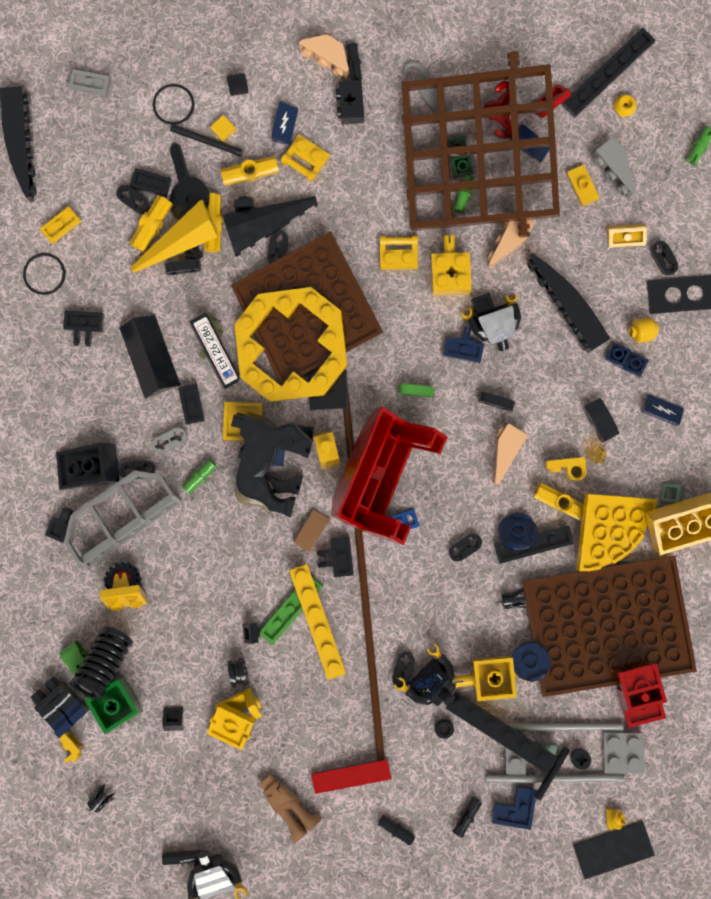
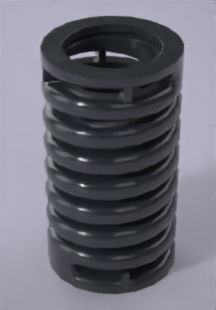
M109 626L102 627L90 648L91 650L88 651L87 656L83 659V663L79 666V670L76 671L75 677L71 679L70 686L85 697L100 701L107 691L106 688L110 685L109 681L113 680V675L118 671L117 668H120L121 662L124 661V655L128 654V648L133 645L131 638L115 628ZM80 685L92 691V694L85 691L83 688L80 687Z

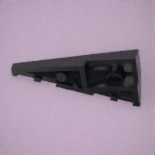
M313 196L223 214L222 216L235 257L241 255V251L255 246V242L263 237L268 238L290 224V220L298 215L301 217L312 206H318L316 197Z

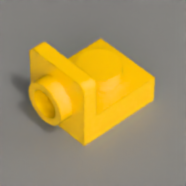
M68 730L59 738L61 746L66 751L72 753L63 761L65 764L70 760L75 762L82 755L80 751L85 748L73 733Z

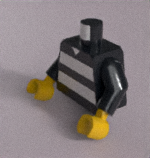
M203 850L198 854L199 861L194 863V870L190 872L187 881L188 899H208L235 890L234 896L236 899H241L239 890L244 892L245 897L248 895V889L242 886L241 883L243 881L235 864L224 859L220 854L210 856L207 850Z

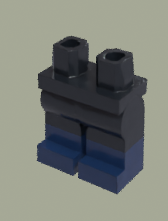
M53 676L44 684L51 692L46 696L39 689L30 698L36 705L34 710L40 714L55 731L54 734L60 738L90 709L65 682L61 683Z

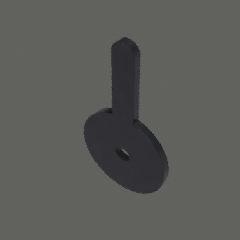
M173 144L170 152L179 183L171 193L170 202L173 204L171 208L172 214L176 219L180 220L201 199H203L206 208H208L210 194L208 187L202 180L189 177L182 148L178 144ZM189 197L192 198V200H191L190 203H188V198H189Z

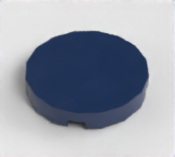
M522 513L510 514L499 525V538L507 548L524 550L535 542L537 538V525L528 515Z
M535 642L522 643L512 654L514 672L519 678L533 682L546 676L551 661L549 653L540 644Z

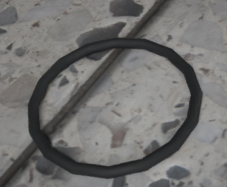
M169 84L157 91L152 105L153 111L159 120L165 124L177 125L190 118L194 111L195 103L193 95L187 88L178 84ZM168 87L182 88L191 97V111L181 121H165L156 111V98L161 91Z
M41 253L34 255L27 261L23 269L25 285L30 291L38 295L55 293L65 281L66 271L64 265L58 257L52 254ZM50 256L61 265L63 271L62 280L59 286L52 291L38 292L32 289L27 282L26 269L29 263L37 257Z

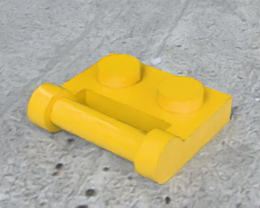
M298 135L280 162L285 166L289 165L303 174L312 183L329 159L330 154L303 136ZM293 155L297 156L314 167V169L310 171L291 157Z
M380 235V270H418V235H412V237H386L385 235ZM386 245H412V250H386Z

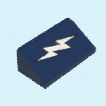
M279 102L271 136L273 142L291 145L298 114L297 108Z
M648 394L641 412L674 426H679L684 408Z

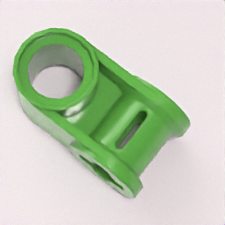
M75 640L59 652L61 659L75 676L80 664L83 663V659L87 656L85 649Z

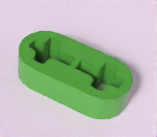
M399 384V395L434 398V387Z

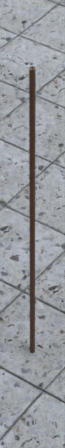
M348 390V408L343 409L347 457L349 460L354 448ZM354 527L377 760L385 759L363 532Z

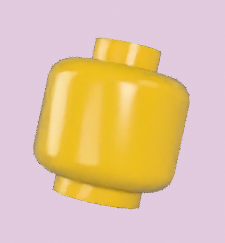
M650 317L637 318L632 321L631 326L628 328V333L636 343L651 342L658 336L659 326Z

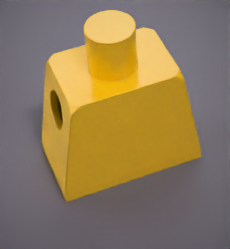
M333 431L314 434L321 468L327 469L339 466L340 460Z

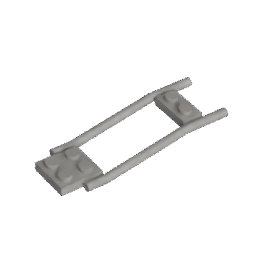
M506 723L523 735H525V731L603 730L604 774H557L552 783L625 782L624 773H645L644 733L623 732V723ZM506 748V775L486 774V781L542 783L546 775H526V760Z

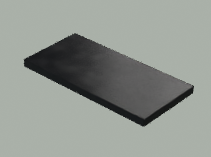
M643 821L573 845L585 880L655 856Z

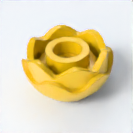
M629 94L619 95L613 104V109L620 117L632 116L637 108L636 99Z

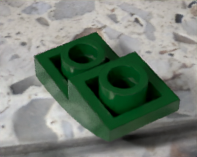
M465 135L448 139V148L466 146ZM470 155L449 157L454 177L473 173Z

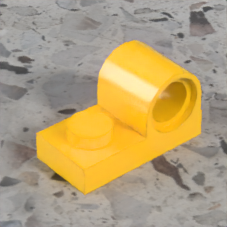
M585 457L544 462L545 470L550 469V473L562 472L561 468H564L565 476L570 481L581 480L586 475ZM573 467L579 469L578 477H574L571 474Z

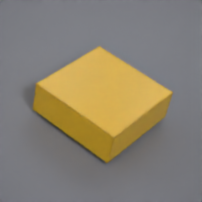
M224 115L210 126L211 131L222 142L236 131L235 126Z

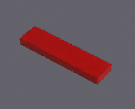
M388 758L311 774L315 794L392 779Z

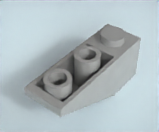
M613 136L594 152L593 160L598 167H602L605 170L606 177L611 182H615L619 193L630 198L635 192L626 151Z

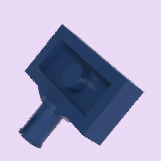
M464 327L462 338L446 337L443 356L480 364L484 344L472 341L470 339V327Z

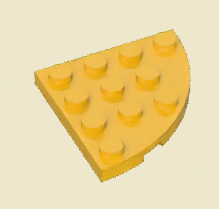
M585 493L576 570H599L601 567L611 563H617L632 552L645 536L644 532L648 526L645 512L656 509L658 499Z

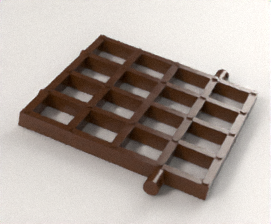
M512 51L507 53V58L510 59L508 60L510 69L402 82L404 114L402 115V123L405 131L408 180L406 194L407 199H409L410 229L412 231L520 221L518 237L525 238L530 237V232L527 231V229H530V224H527V220L560 217L551 64L517 68L520 65V60L517 59L519 58V52ZM545 75L546 101L517 104L515 79ZM509 80L510 105L481 108L480 83ZM473 84L474 109L446 112L445 87ZM437 88L439 113L411 116L410 91ZM547 111L549 137L519 140L518 114ZM511 115L512 141L484 144L482 118ZM475 119L476 145L448 148L447 122ZM439 123L441 148L414 151L412 126ZM549 146L551 173L521 176L520 149ZM513 150L514 176L486 179L484 153ZM477 154L479 180L451 183L449 157ZM442 158L443 184L416 186L414 161ZM551 182L553 209L524 211L522 185ZM515 186L517 212L488 215L486 189ZM479 189L481 216L453 218L451 192ZM444 193L445 219L418 222L416 196Z

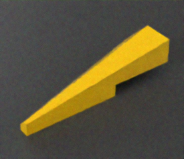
M203 199L199 200L193 208L131 266L133 273L218 237V232Z

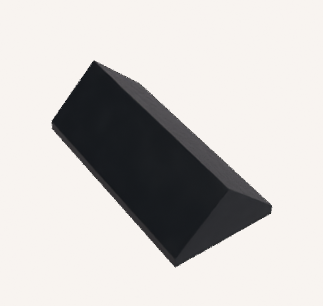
M155 315L133 318L119 328L145 399L181 386Z

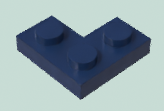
M517 786L514 805L494 802L491 822L493 824L531 830L536 801L534 795L537 789Z

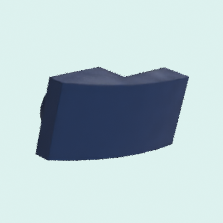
M615 342L605 359L641 378L649 362V359L631 352V349Z

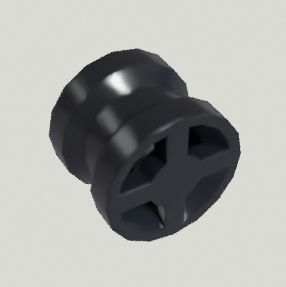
M577 748L570 756L572 764L577 769L585 770L591 765V756L585 749Z

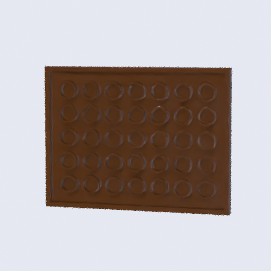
M676 556L601 567V569L594 571H578L522 581L532 642L543 646L549 653L551 661L546 676L539 680L542 697L620 685L617 672L651 663H657L661 678L697 672Z

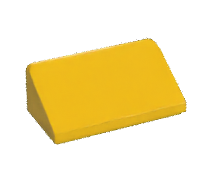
M644 223L607 226L608 247L646 245L647 226Z

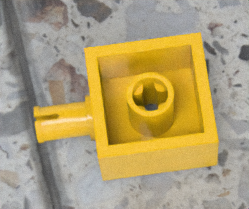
M449 235L443 236L444 253L431 254L430 258L432 296L470 295L472 290L470 252H455V236L450 235V238ZM448 271H452V274H454V276L450 277Z
M510 655L471 659V674L455 675L454 680L457 682L454 683L456 688L473 686L477 701L517 697L513 657ZM492 674L498 676V678L495 679V682H492V680L489 679L490 677H492Z

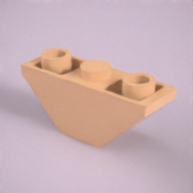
M327 34L303 39L299 42V48L304 57L315 59L319 66L322 68L328 67L339 78L344 77L347 79L349 77V68L342 43Z

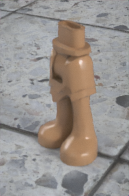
M270 774L259 785L263 788V794L266 795V799L272 809L288 825L291 831L290 838L295 844L306 835L307 830L313 829L321 821L322 817L318 813L309 814L299 803L302 801L297 798L298 796L293 794L286 785L279 783V779L276 780ZM287 809H292L295 812V814L302 821L305 828L295 820V818Z

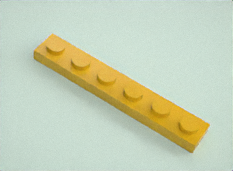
M308 564L289 569L327 679L330 680L346 674Z

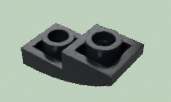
M601 398L583 406L588 420L594 425L601 442L604 443L620 434Z

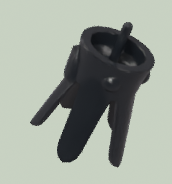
M523 588L509 594H501L502 601L497 602L503 603L504 609H511L513 607L527 608L526 606H519L525 604L521 602H524L526 598L516 597L523 592Z
M103 784L102 787L99 785L94 796L87 802L90 808L89 812L92 810L95 813H99L107 803L115 799L111 798L115 793L111 795L103 793L106 784Z

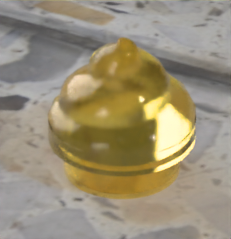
M595 445L586 450L585 453L592 463L602 464L606 458L607 450L600 445Z

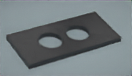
M711 275L647 280L650 314L711 309ZM698 286L702 289L703 297L700 301L693 302L688 298L687 290L689 287ZM671 287L679 289L682 295L681 300L675 304L668 302L665 297L667 289Z

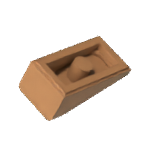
M313 509L294 543L311 552L330 519Z

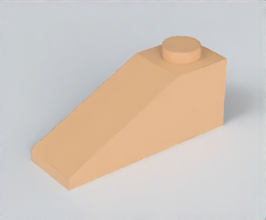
M509 423L505 427L501 426L496 434L499 438L496 441L493 480L495 485H499L528 437L526 433Z

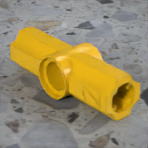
M275 156L255 161L246 160L242 164L220 169L224 186L244 181L253 182L257 178L279 173ZM248 168L254 169V172L251 174L245 173Z
M209 193L210 200L207 210L218 232V237L205 242L204 251L217 253L221 252V232L223 231V227H221V223H223L221 195Z
M158 195L149 211L142 215L138 224L139 227L129 244L144 253L153 237L158 235L159 228L162 229L163 220L173 204L166 198Z
M539 483L534 491L533 498L582 522L583 503L543 483ZM560 498H564L566 500V506L564 508H561L559 506L558 502Z

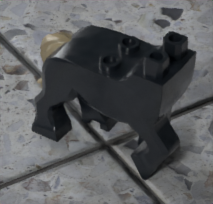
M237 412L233 416L231 426L241 429L240 434L244 438L245 444L240 448L238 458H241L237 472L236 499L244 505L260 506L268 515L272 512H278L291 518L297 497L281 499L276 497L274 493L298 495L304 476L280 480L267 472L275 461L278 449L290 451L308 458L314 439L307 436L294 422L277 427L271 420L252 412H247L246 414Z

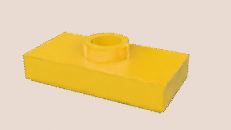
M584 164L566 173L581 207L599 200L600 197Z
M68 206L39 229L53 245L82 221L71 207Z

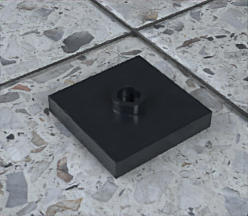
M347 370L342 372L324 396L309 397L310 410L348 408ZM317 371L309 372V382Z

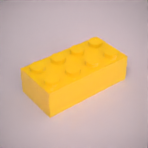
M711 493L645 512L651 544L659 555L711 540Z

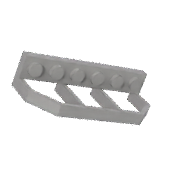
M133 471L70 515L64 543L76 563L89 569L181 504L182 501L171 490L162 475ZM137 477L160 480L167 494L158 503L148 506L145 512L141 514L124 489V486ZM117 491H120L135 516L130 519V523L124 527L117 528L112 535L95 507ZM91 511L107 538L100 540L96 547L86 550L80 557L72 545L77 519Z

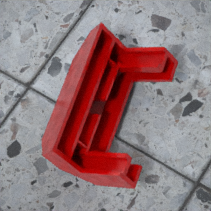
M383 406L375 408L359 433L332 499L331 516L375 537L404 545L411 527L401 524L402 522L398 519L385 516L387 508L412 448L441 455L448 437L434 427L406 422Z

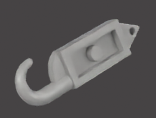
M410 61L403 68L405 79L408 78L407 71L409 68L417 69L421 75L417 80L433 78L420 62ZM437 88L417 90L433 114L439 113ZM445 96L446 112H451L453 106Z

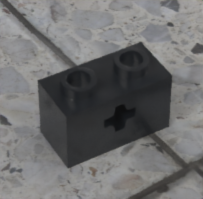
M361 80L339 82V89H335L336 101L340 100L341 106L337 107L338 119H342V125L364 123Z

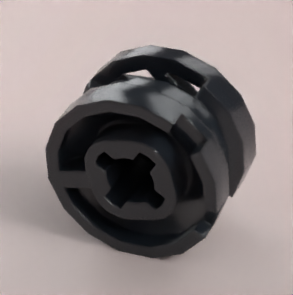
M239 658L234 664L231 660L228 661V672L233 688H236L237 684L249 685V680L246 679L248 678V672L244 658Z

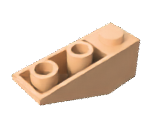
M527 220V224H530V229H527L528 232L531 231L535 223L531 220ZM520 221L505 222L503 227L506 230L503 235L499 234L495 242L498 247L496 251L491 250L487 261L490 262L488 268L493 267L525 243L527 237H518Z

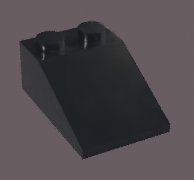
M101 442L56 452L59 490L119 482L116 444Z

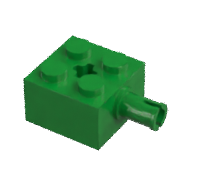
M120 678L110 683L100 701L90 698L85 700L104 735L113 732L143 712L141 705L125 678ZM116 702V709H113L112 706Z

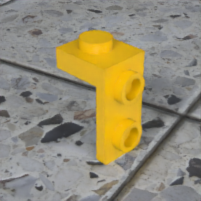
M250 688L222 701V703L239 711L248 708L256 719L262 717L260 708H262L261 701L258 696L255 697ZM217 703L215 705L216 710L220 703Z

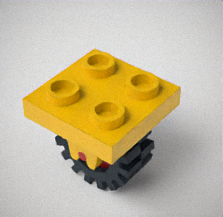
M121 562V565L115 563L114 568L110 566V572L106 571L105 575L107 577H104L107 589L99 590L100 599L108 609L119 611L123 607L140 608L142 605H146L147 596L141 589L142 584L140 581H142V578L136 567L128 562L127 564Z

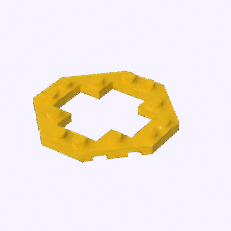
M312 287L257 294L234 324L240 378L270 402L324 396L348 366L342 311ZM299 304H302L329 325L317 341L332 353L309 383L293 371L281 386L254 364L265 348L252 339L251 336L273 307L289 318Z

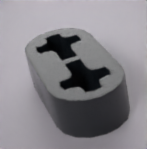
M122 185L117 189L116 195L118 199L135 213L143 215L145 212H148L150 207L148 200L128 185ZM123 191H124V192H127V191H128L129 195H130L132 198L129 199V198L126 197V196L123 198V195H122L121 193H122ZM135 200L139 203L143 202L145 207H140L139 209H137L138 206L136 205Z
M277 231L271 237L267 254L269 264L273 263L271 256H275L276 251H279V258L286 256L289 239L283 231ZM280 236H283V240H285V242H281L279 248L277 247L278 243L275 239L279 238Z
M656 242L650 251L655 263L663 275H673L678 270V262L666 242ZM658 247L664 248L662 254L656 252ZM667 263L673 265L671 271L670 269H665Z
M197 259L165 264L166 275L201 271V263Z
M480 392L478 399L479 403L506 411H513L515 401L486 392Z
M146 460L129 461L122 463L118 471L120 476L124 478L127 476V473H124L123 469H126L127 465H129V468H136V471H139V468H145L146 464H148L149 467H152V471L148 473L155 474L156 466L151 461Z
M469 534L452 545L448 551L450 559L459 562L479 550L482 546L481 537L477 534ZM470 537L478 539L476 542L477 547L470 546L467 548L465 546L470 543ZM464 547L465 550L460 553V558L452 556L454 548L459 550Z
M402 652L397 658L392 682L398 688L403 687L404 684L402 682L399 685L398 681L395 680L396 677H400L401 671L404 672L406 686L410 682L415 664L414 656L411 653ZM408 655L411 663H407L406 668L403 669V662L400 659Z

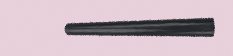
M174 124L170 128V131L240 157L243 149Z

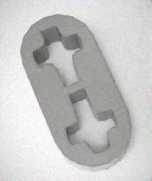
M174 428L156 437L152 447L159 454L167 453L187 441V432L182 428ZM176 432L183 433L181 441L177 439L171 441L176 436ZM159 440H161L162 442L169 441V443L164 445V450H162L161 448L157 449V446L159 445Z

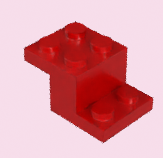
M657 663L617 672L621 687L617 689L628 728L666 718L663 703H667Z

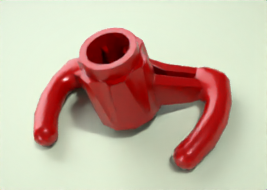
M502 81L494 88L497 93L501 92L504 88L506 90L496 101L485 103L483 108L509 105V81ZM509 115L488 117L489 120H496L506 130V132H502L500 129H496L494 134L498 138L505 140L512 137Z

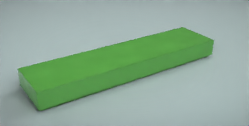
M312 577L318 593L323 585ZM296 589L260 629V635L272 645L303 610Z

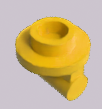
M605 808L607 829L620 830L625 825V815L620 809Z

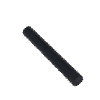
M563 746L556 761L534 795L537 800H542L569 754L570 750L567 747Z

